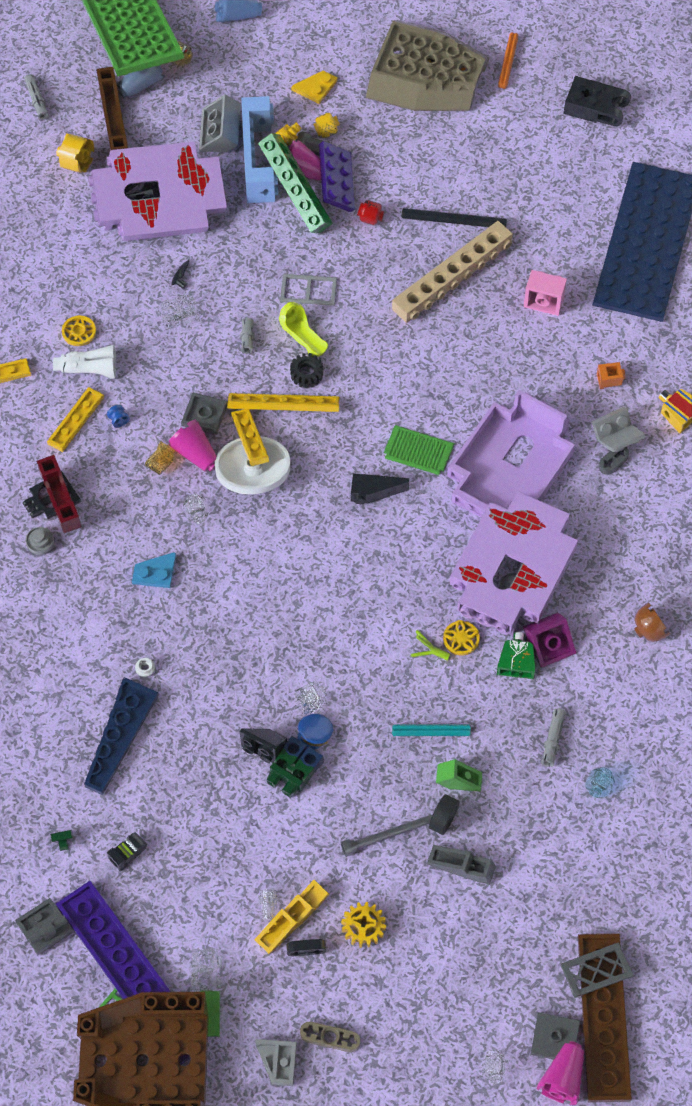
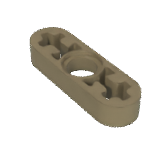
M305 1022L300 1028V1036L307 1043L345 1052H355L360 1047V1037L353 1031L315 1022ZM311 1027L313 1032L319 1033V1029H322L321 1040H317L318 1035L311 1034L310 1037H307L304 1030H308ZM327 1032H333L336 1035V1040L329 1043L325 1041L324 1035ZM340 1034H343L342 1039L349 1040L350 1037H353L357 1043L349 1047L348 1042L341 1041V1045H338Z

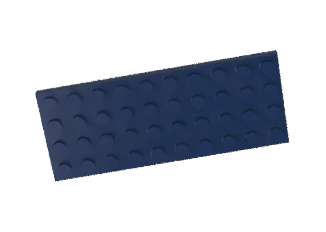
M632 162L592 306L663 322L692 215L691 174Z

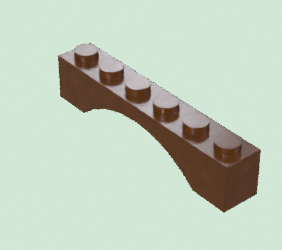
M112 66L96 69L110 150L127 149L128 143L114 68Z

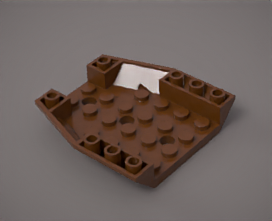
M142 992L78 1014L77 1037L81 1039L79 1077L74 1079L73 1101L85 1106H205L209 1022L206 993ZM101 1055L106 1056V1064L98 1067L96 1065L97 1058ZM142 1055H147L149 1059L145 1066L138 1065V1059ZM183 1055H189L191 1058L187 1066L180 1065V1058Z

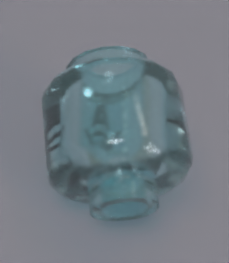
M599 767L590 772L585 786L591 796L595 798L606 797L609 795L615 779L609 769Z

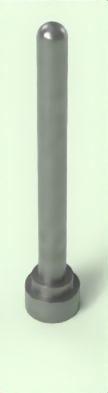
M432 815L356 841L343 840L340 842L345 857L353 855L358 848L429 824Z

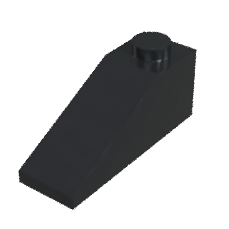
M353 473L351 502L356 504L372 503L408 491L410 478Z

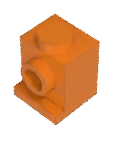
M620 362L599 364L597 368L600 389L620 386L626 378L625 370L621 369Z

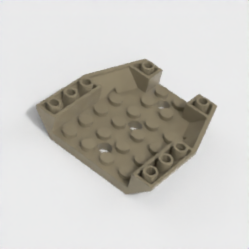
M394 20L391 23L371 71L366 98L413 111H470L475 97L476 85L481 73L485 72L489 57L446 32L401 20ZM401 51L403 53L395 54L394 52ZM429 59L435 60V62L429 63L427 61ZM461 68H466V69H468V70L464 72V71H461L460 69H461Z

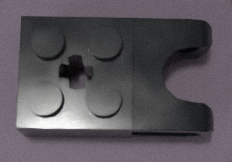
M575 76L565 100L563 114L594 123L600 122L618 127L622 124L623 113L615 107H626L631 100V94L625 89Z

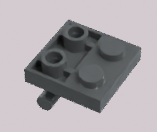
M51 898L15 920L37 956L73 933L67 923V919L60 913Z

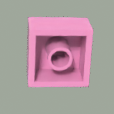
M531 270L525 291L524 307L559 316L564 300L567 279L558 275L554 276L542 271Z

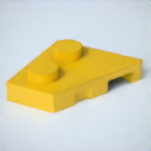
M321 71L292 85L291 90L320 104L336 84L338 77Z

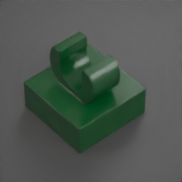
M72 830L50 834L52 842L58 841L60 851L69 849L67 839L73 838Z

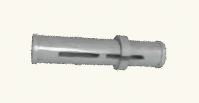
M33 74L26 75L24 81L32 99V106L36 109L38 118L44 120L49 116L45 107V99L41 96L35 76Z
M555 708L553 711L548 738L543 746L545 749L541 764L546 767L554 766L555 755L560 747L558 745L566 715V711L560 708Z

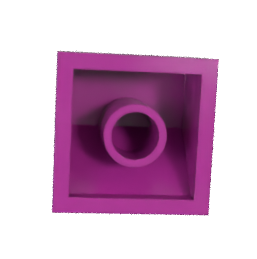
M558 612L540 619L539 623L533 622L523 626L526 640L533 643L534 656L541 668L576 654L567 619Z

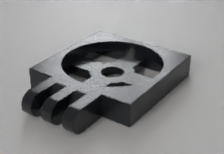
M61 471L68 493H71V500L74 505L80 503V497ZM43 481L29 488L32 497L24 500L22 503L24 507H27L26 510L30 513L31 518L42 513L45 514L47 519L56 516L54 508L46 507V505L51 503L49 495L41 500L39 499L40 490L46 488Z

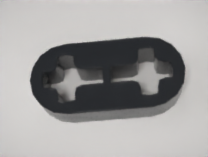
M323 939L291 941L286 944L287 955L291 957L324 954L327 951L326 941Z

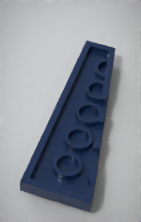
M124 677L115 698V704L113 709H111L108 723L104 728L101 742L97 747L95 758L86 777L85 788L101 795L104 794L159 696L157 691Z

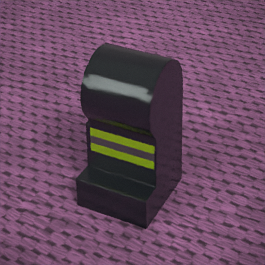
M134 832L124 842L122 841L118 846L112 847L107 852L108 859L121 872L146 849L147 843Z

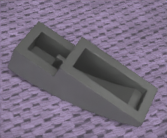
M433 845L427 861L428 865L442 871L489 885L496 868L492 859L473 856L468 851Z

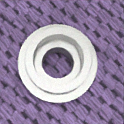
M141 658L135 665L136 673L141 677L152 675L155 671L154 662L149 658ZM143 666L149 667L147 670H142Z

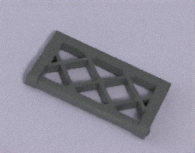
M619 943L577 957L560 965L574 998L633 977V972ZM615 952L617 960L614 961L604 955ZM600 958L597 968L585 964L587 961ZM602 960L614 964L611 974L599 970ZM580 965L581 968L578 975L571 973L569 968ZM616 966L623 968V974L613 976ZM583 967L595 972L591 981L580 977ZM597 973L609 977V979L598 983L593 982ZM580 980L589 984V986L578 990L576 983Z

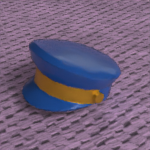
M309 714L303 717L298 724V740L306 744L307 748L309 746L314 750L328 743L334 731L333 724L324 715Z

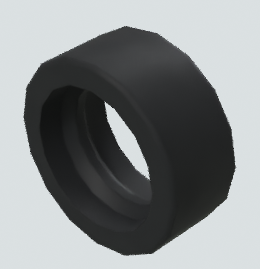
M444 794L431 817L429 829L444 835L457 813L460 801Z

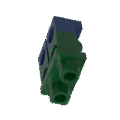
M291 736L274 763L270 766L267 784L276 788L280 781H283L286 785L283 787L282 793L291 798L297 791L301 792L316 770L323 765L324 756L309 746L307 748L306 744Z

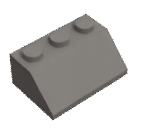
M226 94L202 109L200 152H228L238 146L241 104Z

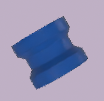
M122 405L111 407L106 414L112 420L115 428L127 424L130 420L129 415L124 413L125 409Z

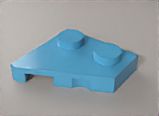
M169 553L135 564L132 584L171 588L176 553Z

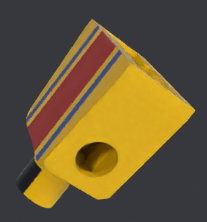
M679 389L673 395L664 390L658 397L664 402L661 414L678 433H682L692 423V395L683 389Z

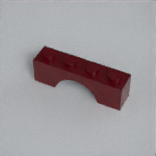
M55 455L37 460L40 475L63 533L81 528L79 515L68 493Z

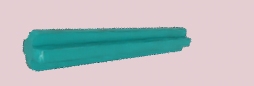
M394 724L392 726L393 736H470L471 726L469 724Z

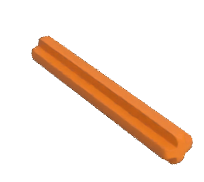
M511 32L509 34L498 82L499 88H507L518 42V33Z

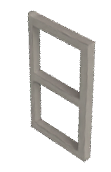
M283 274L279 302L334 306L337 278ZM286 278L308 280L306 299L284 298ZM311 280L333 282L331 301L309 300Z

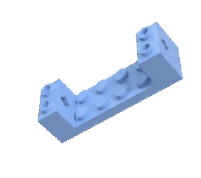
M269 96L241 98L247 203L275 202V195H278V177L274 174L272 167L256 168L254 132L271 131V125H274L273 103H270Z

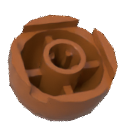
M648 602L635 614L634 621L637 627L634 630L640 638L644 636L648 641L657 642L671 634L669 631L664 632L667 628L653 608L649 610L651 604Z

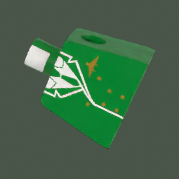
M516 632L514 633L513 640H505L496 675L534 679L533 643L525 642V634Z

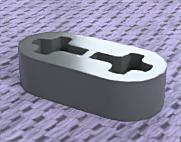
M624 447L623 450L618 451V453L623 452L624 455H619L617 458V452L610 450L600 460V472L605 475L614 473L627 461L629 456L628 448ZM612 461L611 467H604V464H609Z

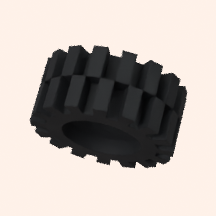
M302 353V357L297 355V360L294 358L290 364V375L292 381L294 380V384L297 385L299 383L301 388L303 385H305V388L311 385L312 388L314 383L318 385L319 380L322 381L323 363H321V359H317L316 355L312 357L311 353L308 356ZM308 366L312 367L314 372L304 375L300 373V369Z

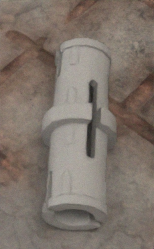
M249 317L242 319V332L240 333V338L242 339L241 352L245 354L253 352L252 345L255 338L253 332L254 320Z

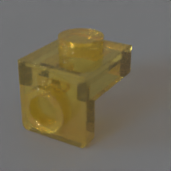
M161 441L158 444L157 450L146 460L145 466L161 475L173 463L175 450Z

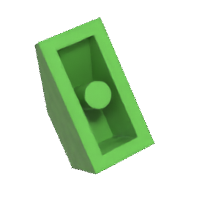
M454 759L437 765L436 783L448 789L480 792L482 772Z

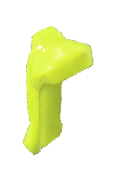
M296 302L286 303L282 307L279 316L282 329L304 346L308 354H312V357L314 355L317 357L323 355L328 349V343L322 340L309 327L303 306Z

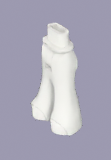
M110 345L86 352L72 351L65 354V356L62 354L61 357L53 358V371H61L62 373H95L113 379L116 377L115 346Z

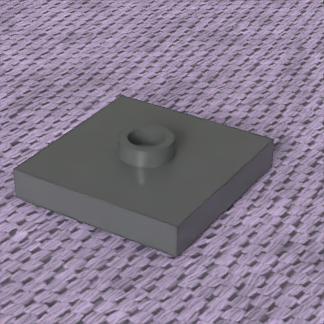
M193 392L181 421V426L189 427L187 423L196 419L204 432L217 435L228 406V401Z
M538 1012L530 1055L554 1060L565 1043L577 1041L580 1021Z

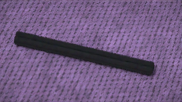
M409 208L402 209L403 219L490 227L499 221L505 227L507 226L506 218Z

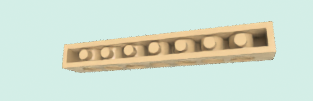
M499 221L495 222L392 300V310L406 323L411 319L415 320L420 312L424 309L428 310L436 300L444 298L449 290L456 289L461 281L469 279L473 272L477 269L481 270L486 262L490 259L494 260L502 250H507L512 245L513 233Z

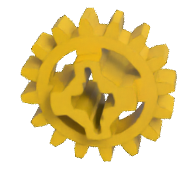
M295 122L291 126L288 124L284 125L275 134H280L288 147L292 144L293 140L295 141L298 138L296 134L302 128Z
M357 902V908L351 905L350 913L345 911L344 917L346 919L341 920V924L345 925L342 927V933H346L345 939L351 938L352 945L358 942L359 948H362L363 943H366L368 948L372 941L377 944V937L383 938L384 933L382 931H386V925L383 924L386 922V918L381 917L382 910L376 911V905L374 904L372 907H369L368 902L364 906ZM362 922H366L365 927H361Z

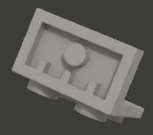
M625 407L591 421L597 441L612 452L621 451L624 447L636 444L645 438V433L631 424L628 409Z

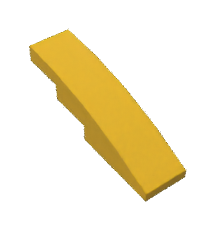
M313 880L300 895L297 894L285 909L279 911L254 940L268 954H271L330 894L316 880Z

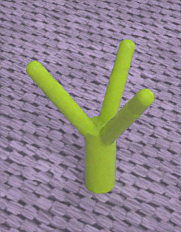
M416 630V638L427 646L430 651L412 653L411 657L433 654L446 661L448 660L450 653L433 646L419 630Z

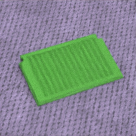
M395 425L384 450V453L387 454L385 459L440 475V471L444 472L455 443Z

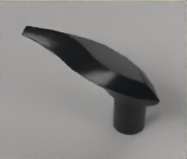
M189 260L179 267L172 279V285L177 284L182 289L187 286V283L181 278L184 276L189 265Z

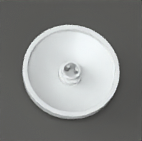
M260 436L268 454L269 462L251 466L240 438L225 445L217 454L215 460L216 476L223 486L237 493L260 494L271 491L281 485L289 475L291 464L288 451L279 442Z

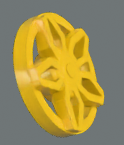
M77 315L70 317L62 326L63 339L73 346L87 345L96 335L94 322L86 316ZM76 321L74 325H68L71 322ZM84 321H87L91 325H85Z
M457 620L448 625L444 631L443 643L446 649L455 655L464 656L471 654L479 645V631L473 624L467 621ZM476 636V643L474 645L471 639ZM447 639L452 641L451 647L448 644ZM461 646L468 649L466 651H458Z

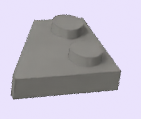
M256 1039V1047L271 1084L293 1086L297 1043Z

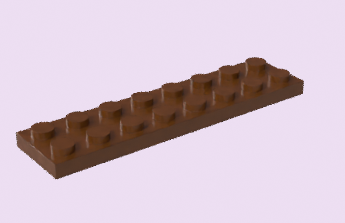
M578 934L577 936L579 957L616 943L620 944V934ZM615 952L604 955L614 961L617 960ZM600 958L587 961L585 964L597 968ZM602 960L599 970L611 974L614 964ZM616 966L613 976L623 974L622 968ZM583 967L580 977L591 981L595 972ZM597 973L593 982L598 983L609 979V977ZM622 980L581 995L588 1103L631 1102L632 1100ZM580 981L581 989L589 986V984Z

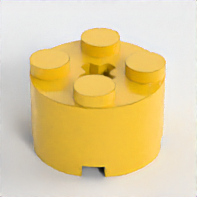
M67 133L62 145L56 151L60 167L78 173L87 172L93 161L91 152L95 150L94 142L88 138Z

